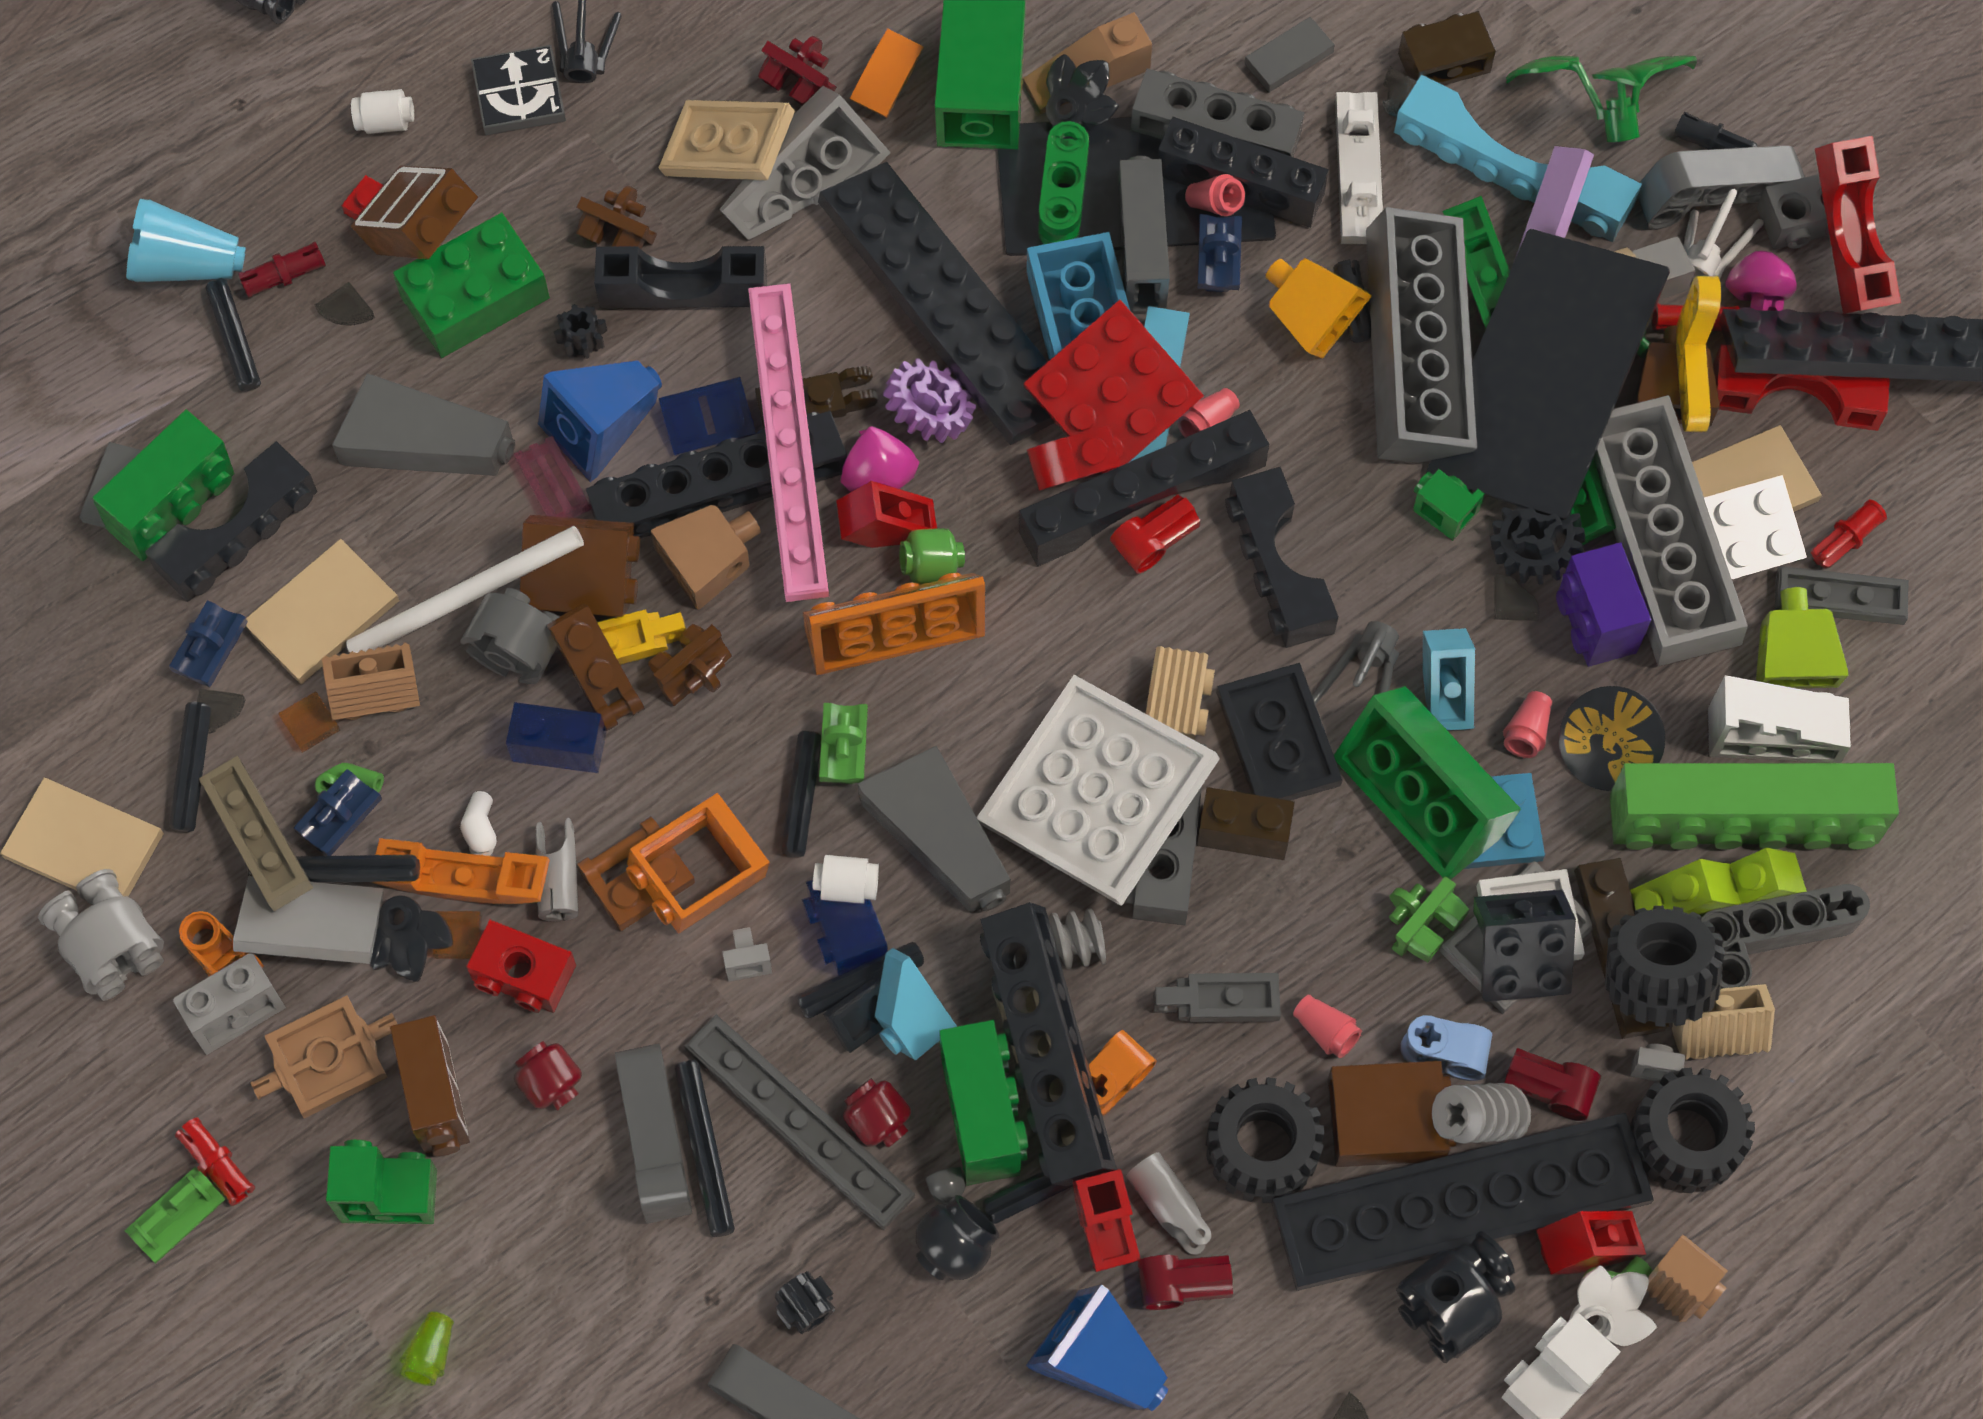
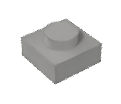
M1648 1044L1646 1048L1639 1047L1632 1059L1630 1077L1660 1082L1662 1077L1669 1072H1673L1676 1076L1684 1068L1685 1054L1674 1053L1673 1048L1662 1044Z

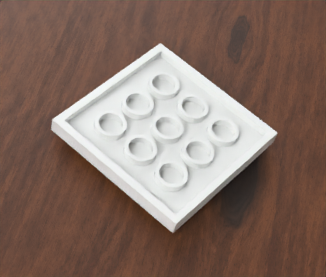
M1073 675L977 816V820L982 826L1122 906L1220 758L1215 751Z

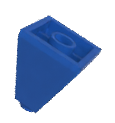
M638 360L549 372L543 378L538 425L591 482L599 476L656 404L658 390L662 387L661 379L652 367L648 366L645 368Z
M1102 1284L1078 1290L1026 1364L1029 1369L1036 1373L1136 1410L1148 1408L1153 1411L1168 1392V1388L1163 1385L1168 1377L1111 1292Z

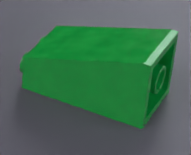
M1026 0L943 1L935 98L937 146L1019 150Z

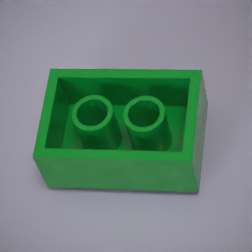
M502 212L439 246L429 259H416L393 272L400 297L441 359L550 299L544 273Z
M185 409L96 493L92 499L106 530L141 561H144L148 558L145 553L148 548L177 524L188 525L194 521L201 512L202 505L212 495L218 496L228 488L235 473L224 441Z
M994 1020L939 1030L940 1058L966 1186L1020 1176L1021 1161L1028 1160L1026 1150L1028 1148V1141L1024 1122H1015L1014 1117L1019 1116L1017 1107L1019 1098L1014 1076L1005 1077V1073H1009L1008 1060H1010L1005 1033H996Z

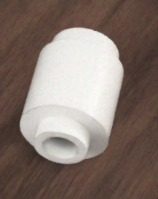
M402 89L365 92L361 94V97L352 98L351 114L354 128L356 131L365 130L366 134L406 131L408 122L414 121L412 98L405 97Z
M825 855L823 864L815 863L813 890L821 891V900L863 904L865 899L876 900L879 864L868 863L867 858Z

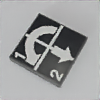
M552 45L471 59L485 136L566 121Z

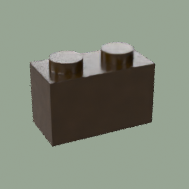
M1479 11L1469 14L1457 13L1451 15L1446 20L1429 25H1414L1407 31L1402 32L1398 51L1412 89L1421 75L1442 85H1448L1491 73L1496 53Z
M1206 787L1197 846L1285 860L1295 801Z

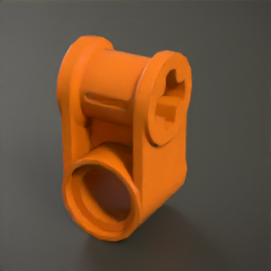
M193 912L181 922L179 928L181 941L209 977L249 954L233 951L234 936L208 912ZM203 929L214 931L213 937L207 943L201 945L193 943L197 932ZM254 954V956L256 957V959H257V961L259 962L260 966L263 968V967H264L263 963H262V962L259 960V958Z
M1124 1030L1115 1034L1089 1064L1095 1090L1099 1086L1104 1088L1103 1097L1097 1094L1102 1116L1110 1112L1130 1090L1140 1084L1157 1062L1154 1057Z

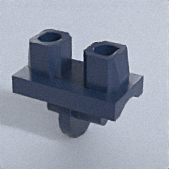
M1200 214L1197 289H1204L1207 292L1239 290L1242 216L1219 218Z
M207 600L195 622L189 623L186 629L187 636L169 665L171 671L210 688L248 623L246 617L227 611Z
M346 769L327 791L323 790L317 796L318 801L293 828L297 834L325 856H331L382 800V797L377 791L367 786L350 770Z

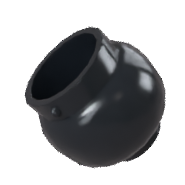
M955 1195L948 1204H940L930 1209L919 1221L916 1229V1244L920 1251L916 1254V1257L920 1264L939 1280H944L946 1276L954 1280L968 1279L975 1276L987 1264L991 1256V1246L999 1238V1232L991 1220L977 1206L966 1198Z

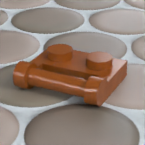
M651 816L639 824L640 829L592 860L586 857L576 864L579 873L620 931H623L654 911L652 907L654 900L645 888L639 890L632 883L627 871L607 884L602 879L601 874L628 858L630 848L661 829ZM673 847L649 862L673 897L695 883L694 876Z

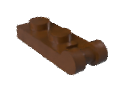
M583 603L547 624L552 637L585 697L606 731L617 726V720L631 713L634 716L645 709L588 605ZM616 688L621 698L607 705L603 695Z

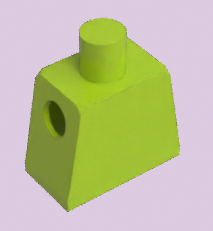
M1792 587L1780 591L1782 610L1770 611L1761 623L1756 681L1796 689L1838 688L1849 675L1832 612L1829 609H1809L1806 588Z

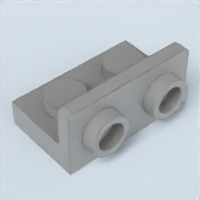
M252 953L243 956L173 999L186 1025L206 1055L286 1008Z

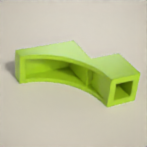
M1764 848L1731 864L1698 859L1630 890L1636 910L1641 908L1653 910V906L1662 905L1664 909L1673 910V906L1683 908V912L1687 914L1695 912L1701 915V917L1707 912L1718 908L1807 892L1796 854L1771 848Z

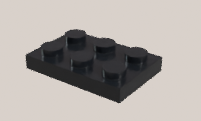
M1300 663L1217 686L1216 694L1253 795L1291 801L1341 786L1343 779Z

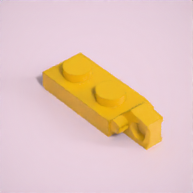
M645 609L626 614L623 617H615L597 622L620 665L654 656L658 652L668 650L667 644L678 641L681 633L686 630L681 612L660 618L658 612L647 613Z

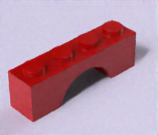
M1873 136L1834 142L1815 148L1843 314L1901 303L1894 261L1884 252L1875 228L1873 196L1880 176Z
M1722 344L1713 363L1719 398L1718 410L1752 414L1757 404L1767 395L1779 390L1792 389L1809 393L1819 399L1828 408L1837 426L1878 431L1888 413L1890 378L1735 372L1727 345Z

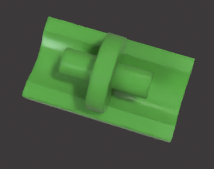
M824 703L820 782L854 784L864 781L868 704L843 706Z
M1445 876L1423 903L1420 902V899L1425 895L1426 889L1420 884H1415L1410 892L1402 888H1396L1389 895L1391 902L1396 907L1389 915L1390 920L1399 925L1406 916L1410 918L1396 934L1395 938L1397 941L1392 946V950L1401 957L1408 950L1427 963L1432 959L1442 946L1444 940L1427 926L1436 918L1450 930L1454 931L1469 912V908L1462 900L1453 894L1456 886L1453 881Z

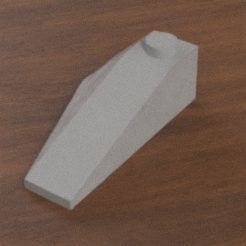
M822 86L793 115L769 179H743L720 208V211L746 239L750 240L791 219L794 213L812 204L818 205L821 191L878 166L891 152L840 94Z

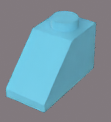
M1467 629L1423 631V679L1427 709L1447 730L1474 729L1475 647Z
M894 948L889 950L885 955L875 1017L884 1029L879 1035L885 1045L895 1055L902 1052L908 1057L917 1060L940 1041L939 1030L957 1027V1025L911 958Z

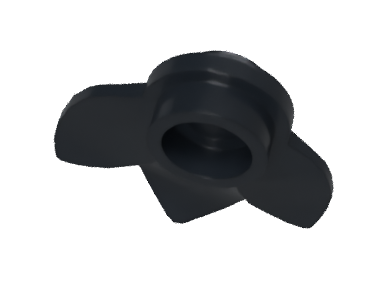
M1066 54L1061 55L1055 60L1046 79V85L1051 95L1046 105V115L1053 126L1068 121L1080 125L1084 123L1097 126L1108 121L1114 115L1119 105L1111 97L1104 94L1110 74L1107 61L1092 60L1080 64L1076 68L1074 62ZM1066 102L1071 103V111L1066 115H1061L1059 113L1060 106Z
M394 896L388 899L380 909L379 927L377 928L370 964L373 970H380L391 964L393 969L402 977L413 982H419L425 968L428 949H446L453 946L451 930L439 913L422 910L420 905L410 897ZM402 910L404 912V920L401 924L395 925L394 916L397 911Z

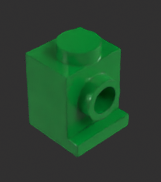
M1438 469L1434 475L1431 472H1427L1415 486L1413 492L1417 496L1413 511L1453 541L1480 511L1485 493L1477 489L1471 494L1467 486L1459 478L1447 476Z

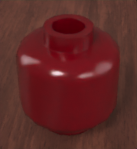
M542 1041L515 1062L519 1069L514 1074V1082L536 1109H544L552 1104L558 1111L579 1094L574 1086L581 1080V1069L562 1045L553 1043L547 1046Z
M870 1078L844 1100L848 1106L843 1113L844 1120L863 1144L868 1147L876 1146L883 1142L889 1148L909 1131L904 1123L910 1117L911 1109L892 1084L886 1080L875 1083Z

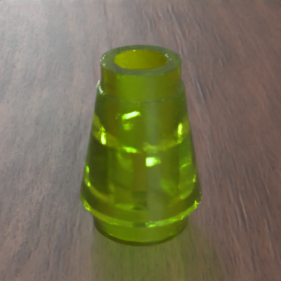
M439 1312L427 1313L425 1320L400 1357V1362L402 1363L400 1374L403 1377L417 1384L434 1386L438 1377L444 1376L452 1333L451 1329L454 1324L453 1319Z

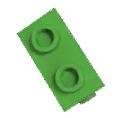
M194 1167L132 1223L125 1232L156 1264L226 1199L201 1171L198 1172L197 1168Z

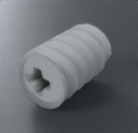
M1091 908L1085 910L1081 923L1074 911H1068L1064 925H1062L1056 913H1050L1049 923L1058 956L1061 957L1066 969H1071L1074 955L1079 956L1084 967L1089 966L1092 953L1097 954L1102 965L1106 964L1101 921L1097 919ZM1021 947L1015 953L1014 964L1017 969H1019L1021 961L1026 962L1027 960L1025 947Z
M1513 1084L1452 1085L1444 1088L1437 1094L1432 1107V1119L1434 1128L1440 1137L1453 1139L1458 1143L1511 1141L1521 1138L1527 1132L1531 1122V1109L1526 1096Z

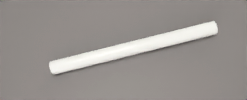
M572 526L346 641L349 652L353 651L355 653H358L360 650L366 652L369 648L372 650H376L378 647L381 648L583 546L582 536L578 529Z

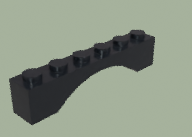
M1251 410L1245 411L1019 510V534L1036 566L1039 567L1077 550L1111 524L1155 501L1196 487L1229 483L1232 480L1266 467L1270 444Z

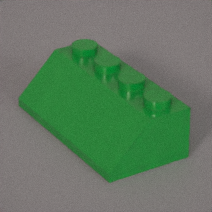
M1406 686L1373 695L1334 754L1335 760L1442 878L1446 876L1451 880L1499 841L1521 810L1511 797Z

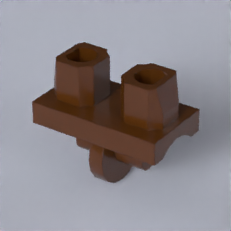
M625 186L619 194L610 190L606 192L604 201L613 205V210L582 196L576 207L583 212L576 234L595 244L600 245L608 226L619 230L611 247L638 246L642 249L645 242L653 245L657 233L649 230L648 226L629 218L630 214L641 218L646 211V206L636 202L637 190L631 186Z
M695 624L690 625L681 633L679 642L683 649L678 654L672 657L666 651L659 652L648 662L666 700L673 706L677 705L689 693L694 694L702 686L713 693L721 687L716 674L725 667L724 663L732 655L722 641L720 630L712 624L705 630Z

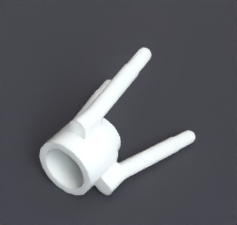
M1731 189L1728 192L1706 240H1699L1695 245L1693 243L1699 212L1692 210L1690 213L1683 247L1695 269L1691 281H1693L1695 276H1718L1720 279L1725 268L1764 224L1762 219H1757L1722 258L1720 257L1721 250L1714 243L1737 195L1735 189Z

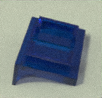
M741 377L658 398L674 456L688 451L715 446L729 438L741 439L756 434ZM706 396L716 433L708 435L698 398Z

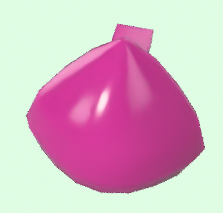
M1755 251L1746 255L1730 271L1725 281L1728 290L1738 300L1751 301L1750 308L1755 310H1783L1784 300L1789 299L1795 293L1797 287L1795 274L1789 265L1772 252Z
M870 426L866 430L859 431L860 437L850 450L843 465L841 483L850 492L870 481L901 489L914 478L919 461L913 451L899 439L886 431Z

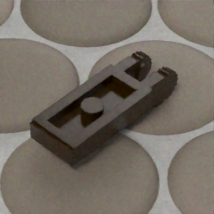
M858 366L856 368H847L839 374L832 372L803 378L806 414L812 412L821 414L831 411L834 419L847 416L846 413L875 406L878 403L877 401H879L876 390L863 389L862 391H853L843 397L842 393L844 389L870 383L873 378L870 367ZM759 387L755 388V395L764 428L763 407Z

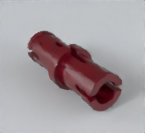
M314 241L310 245L283 256L280 253L272 255L273 260L247 271L239 272L238 276L248 298H251L253 295L282 283L285 287L293 284L292 279L318 268L326 267L317 243Z

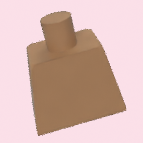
M710 505L651 530L654 549L697 610L704 607L747 570L750 564L748 551L744 543L761 533L757 521L749 511L728 523L715 505Z

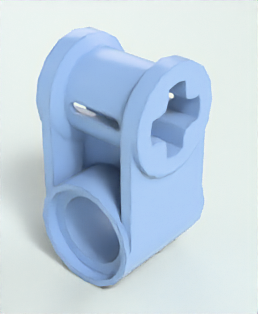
M1423 1015L1411 1022L1407 1033L1401 1041V1053L1407 1062L1441 1061L1442 1073L1463 1080L1478 1081L1485 1078L1492 1032L1485 1027L1475 1024L1458 1023ZM1419 1036L1427 1037L1426 1042L1430 1046L1429 1048L1421 1046L1422 1039Z

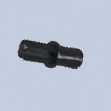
M1685 111L1674 132L1675 137L1688 140L1707 150L1757 147L1754 141L1723 129L1724 124L1719 123L1717 126Z
M1350 259L1340 261L1334 265V274L1364 290L1359 261L1353 260L1352 267ZM1370 301L1365 304L1347 327L1349 337L1354 343H1361L1371 339V320L1367 307Z

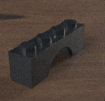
M638 246L596 247L594 284L599 308L750 307L748 288L767 286L765 247L722 246L715 255L707 259L684 263L654 258L646 254Z
M277 441L244 468L249 485L248 496L243 508L232 520L219 527L203 530L177 524L145 551L153 568L187 602L196 595L206 593L213 586L219 575L229 567H235L240 564L253 546L262 539L265 540L273 536L286 518L293 512H299L306 508L312 501L313 495L318 492L311 474Z
M1281 466L1232 480L1230 496L1225 498L1227 513L1232 523H1239L1243 534L1239 536L1241 550L1246 560H1253L1257 571L1253 574L1255 587L1261 598L1267 597L1271 608L1268 611V619L1274 635L1281 634L1285 647L1289 648L1335 634L1339 616L1325 580L1303 576L1293 571L1282 561L1275 547L1274 540L1276 536L1292 521L1295 505Z

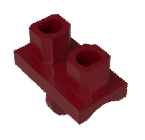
M811 36L804 43L794 38L789 45V49L796 52L797 57L792 56L768 40L761 51L767 58L760 69L758 77L778 91L790 73L798 77L799 80L789 94L798 104L803 106L822 86L832 91H835L837 88L829 82L827 76L812 68L813 64L824 69L829 61V58L820 53L823 43L819 38Z

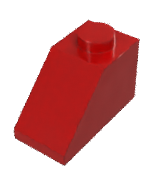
M870 481L836 500L842 540L870 548L900 545L901 541L907 540L909 533L913 530L937 529L933 499L875 481Z
M1579 1211L1537 1230L1541 1243V1255L1548 1265L1551 1275L1578 1274L1586 1272L1592 1267H1605L1632 1260L1636 1256L1642 1257L1647 1255L1632 1211Z

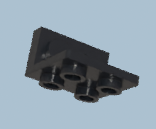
M1563 889L1474 897L1473 912L1483 935L1481 996L1485 1002L1568 995L1572 992L1576 918Z

